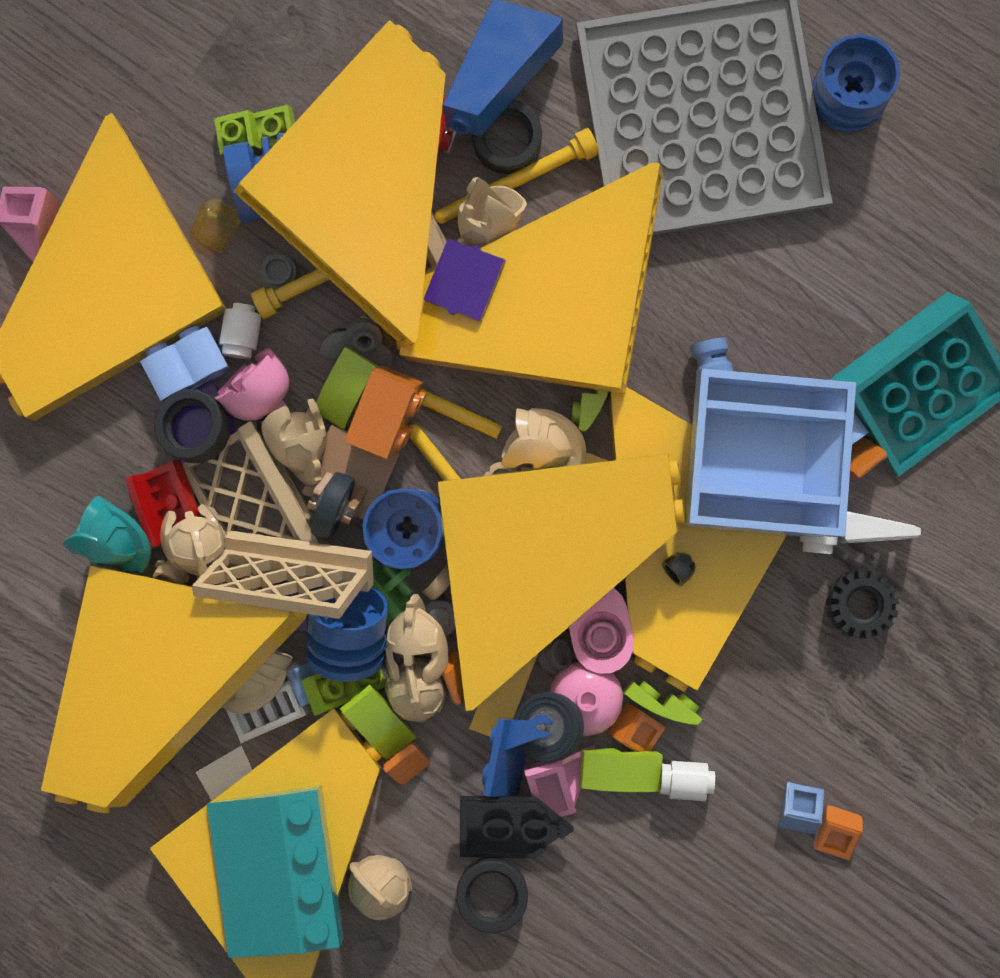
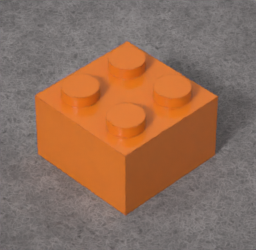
M385 365L373 369L344 442L385 459H388L395 452L400 453L401 449L406 447L413 427L408 426L410 417H414L416 413L418 414L427 394L421 391L424 381Z

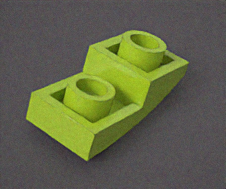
M284 105L256 113L245 110L214 118L219 152L221 155H224V146L245 141L250 143L254 152L262 151V138L267 136L273 147L277 143V134L287 132L295 123L293 108L289 105Z
M344 347L316 401L321 416L341 429L346 430L355 415L371 371L379 366L353 349Z
M596 390V394L582 393L580 402H573L571 422L578 425V429L583 435L598 416L608 391Z
M381 668L372 676L359 681L341 682L327 679L319 674L301 680L314 716L349 702L355 694L361 692L369 685L377 691L384 688L386 684Z
M644 680L639 686L631 681L623 690V693L630 699L662 717L693 725H699L703 720L696 714L700 707L683 693L678 698L669 693L660 704L656 700L661 694Z
M371 685L355 694L349 702L340 708L353 726L387 761L417 738L411 727L392 710L389 703Z
M617 748L581 750L579 787L582 789L613 792H660L663 755L657 751L621 752Z

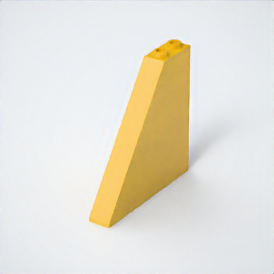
M389 20L242 179L233 192L405 348L413 344L419 335L446 73L440 68L439 61L432 54L423 52L412 42V36L404 27L395 25Z
M112 113L105 116L0 328V384L6 383L12 393L8 400L19 417L24 415L25 418L32 421L40 419L147 357L145 352L161 343H166L168 346L180 339L179 334L193 326L201 327L224 314L226 309L124 129Z
M652 162L481 247V251L506 260L482 322L458 313L451 315L447 309L424 301L423 299L434 271L425 275L419 335L413 344L405 348L397 342V349L400 350L399 355L410 362L625 394L663 179L660 163Z
M626 387L625 394L608 391L613 459L622 460L670 454L671 461H678L680 484L674 485L675 500H683L685 514L692 425ZM678 523L679 531L623 579L624 600L633 633L634 650L632 654L636 655L633 663L650 673H653L655 668L660 669L668 674L666 682L683 692H686L688 686L698 690L787 535L684 526V523ZM677 552L689 554L696 565L694 575L683 586L674 583L662 567V562Z
M670 454L438 482L466 711L474 710L679 531L678 523H685L683 500H675L674 485L680 484L678 461H671Z
M90 566L41 791L55 794L54 800L66 804H77L78 801L87 803V810L99 813H109L112 807H126L304 622L307 614L193 596L192 586Z
M335 707L211 802L322 785L337 896L339 898L382 768L378 761L382 758V755L368 741L364 742L355 731L356 728L338 707ZM206 805L153 845L150 850L227 952ZM321 950L300 954L237 957L231 959L245 978H312Z

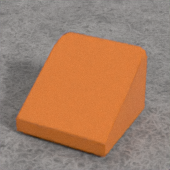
M863 437L852 445L850 479L856 480L868 473L887 458L886 455L888 454L886 451L867 438Z
M455 651L448 654V664L443 677L453 704L459 705L464 700L459 652Z
M626 703L616 722L610 727L608 734L635 752L651 751L666 726L632 704Z
M414 741L410 742L385 762L383 769L397 783L404 785L430 764V761Z
M827 805L813 849L850 861L863 833L862 816Z

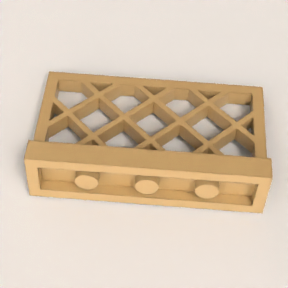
M250 421L239 427V431L230 435L225 448L220 452L219 459L206 461L217 465L212 485L201 483L196 476L193 468L201 463H183L193 492L200 504L205 505L214 513L220 523L223 537L229 531H234V527L237 525L253 530L252 534L259 535L262 532L278 538L330 545L328 540H323L311 534V524L314 515L307 508V503L287 467L279 462L268 449L263 437L260 421ZM238 441L242 443L247 452L243 467L225 462L229 447ZM251 462L257 471L250 469ZM224 467L242 472L237 492L219 488ZM248 474L261 477L265 485L261 499L243 494ZM204 489L210 490L209 497ZM217 492L235 497L230 518L218 515L214 503ZM269 495H271L275 503L268 502ZM241 500L260 504L255 525L237 520ZM266 506L280 511L283 517L280 532L261 527ZM223 522H227V523H228L227 530H226V528H225ZM287 527L290 529L292 535L286 534ZM249 575V576H245V577H241V578H242V579H245V578H249V577H253V576H252V575Z
M229 531L224 537L225 550L192 585L193 596L340 619L359 591L368 592L374 585L372 551ZM249 575H252V576H253V577H249V578L237 580V578H241V577H245V576H249ZM286 580L289 581V582H287V583L279 584V585H276V586H273V585H272V584H274V583H278V582H282V581H286ZM222 582H227L226 584L214 585ZM320 586H324V587H325V588L318 589V590H314V591H309V590H308V589H312V588H316V587H320ZM259 587H262V588H263V589L256 590V591H250L251 589H255V588H259ZM297 592L299 593V595H295L292 597L286 596ZM332 598L336 599L335 603L322 602Z

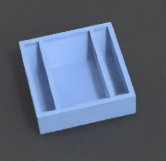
M701 369L696 375L684 526L788 536L845 537L856 382Z

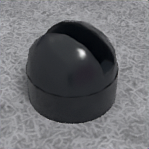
M677 552L662 562V567L666 574L679 586H683L695 573L696 565L687 553Z

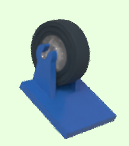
M542 692L528 698L520 706L515 719L498 718L497 725L493 727L490 734V746L492 747L490 762L486 764L482 775V783L485 785L483 795L489 797L518 795L526 754L538 761L555 762L565 759L577 749L583 737L584 723L579 708L572 700L559 693Z

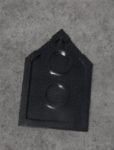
M460 796V857L536 858L546 851V846L558 838L563 839L574 831V827L537 797Z

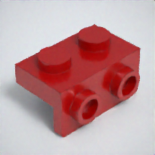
M181 460L171 461L144 474L132 475L125 479L130 500L134 504L141 528L148 538L151 549L162 547L160 531L168 511H174L176 514L173 526L184 520L185 512L193 511L195 517H201Z

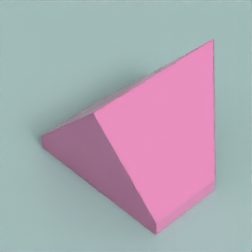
M3 187L0 197V225L30 260L34 262L56 217L60 201L42 187Z
M595 745L574 751L571 755L559 761H540L524 766L532 797L539 798L561 817L577 813L575 805L581 790L579 787L581 750L594 749Z

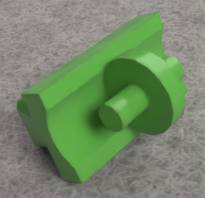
M372 558L374 584L372 587L378 589L386 597L388 605L387 626H389L400 613L406 610V603L409 602L408 596L414 590L405 579L413 572L410 568H406L399 573L396 568L390 566L382 567L375 558Z

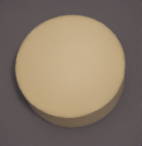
M447 564L439 569L422 590V593L431 601H435L450 585Z

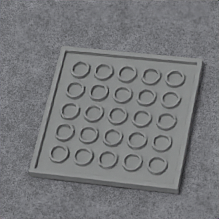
M714 0L576 22L594 138L599 147L598 162L603 187L652 162L660 163L663 179L653 235L830 207L833 204L797 0Z

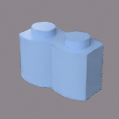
M193 326L180 333V340L170 346H167L166 343H161L145 352L147 357L140 362L161 402H164L171 394L181 390L195 389L231 370L208 327L200 329L199 326Z

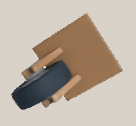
M331 425L327 433L326 447L320 460V477L322 480L314 485L305 484L302 494L311 497L307 508L316 511L311 524V534L329 541L336 532L340 522L350 526L356 517L364 520L367 509L377 497L384 493L400 456L399 453L395 452L388 459L348 444L344 442L348 432Z

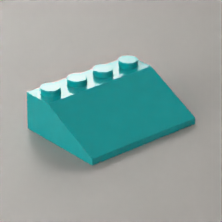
M946 292L829 380L856 382L854 412L869 432L866 434L867 438L886 451L888 455H886L887 458L884 460L894 474L899 477L1000 402V356L971 302Z
M322 785L207 803L228 958L300 954L339 948L344 937Z

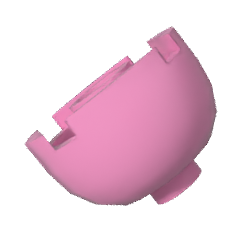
M266 348L254 356V359L258 362L255 365L252 363L248 366L245 364L241 366L217 392L219 396L215 397V400L233 417L243 421H257L265 415L268 416L273 411L286 406L283 398L289 391V375L287 368L280 358L270 348Z
M574 662L567 669L560 671L550 685L549 692L559 693L568 697L579 708L584 723L583 736L603 733L614 725L622 712L624 695L621 683L614 673L597 674L587 670L580 662Z

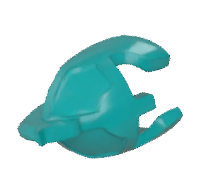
M99 495L85 509L81 517V523L76 529L77 532L69 536L62 544L71 553L87 557L90 563L96 566L120 565L125 571L138 570L141 573L147 567L151 558L150 543L140 525L124 511Z

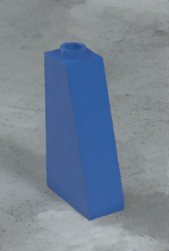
M492 0L443 103L446 127H450L460 134L470 133L481 137L561 47L564 41L563 19L505 1Z

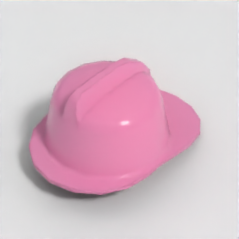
M615 588L611 589L569 626L576 657L587 670L597 674H610L620 670L630 660L634 650L633 633L627 606L622 595Z

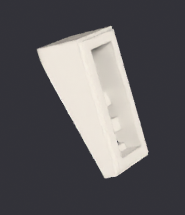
M847 511L845 537H838V541L844 544L914 539L921 535V528Z
M290 680L283 683L281 689L275 695L284 714L283 716H279L271 700L263 706L269 719L268 723H265L259 709L250 712L256 726L255 729L251 730L244 714L226 711L240 743H243L312 712L310 703L300 707Z

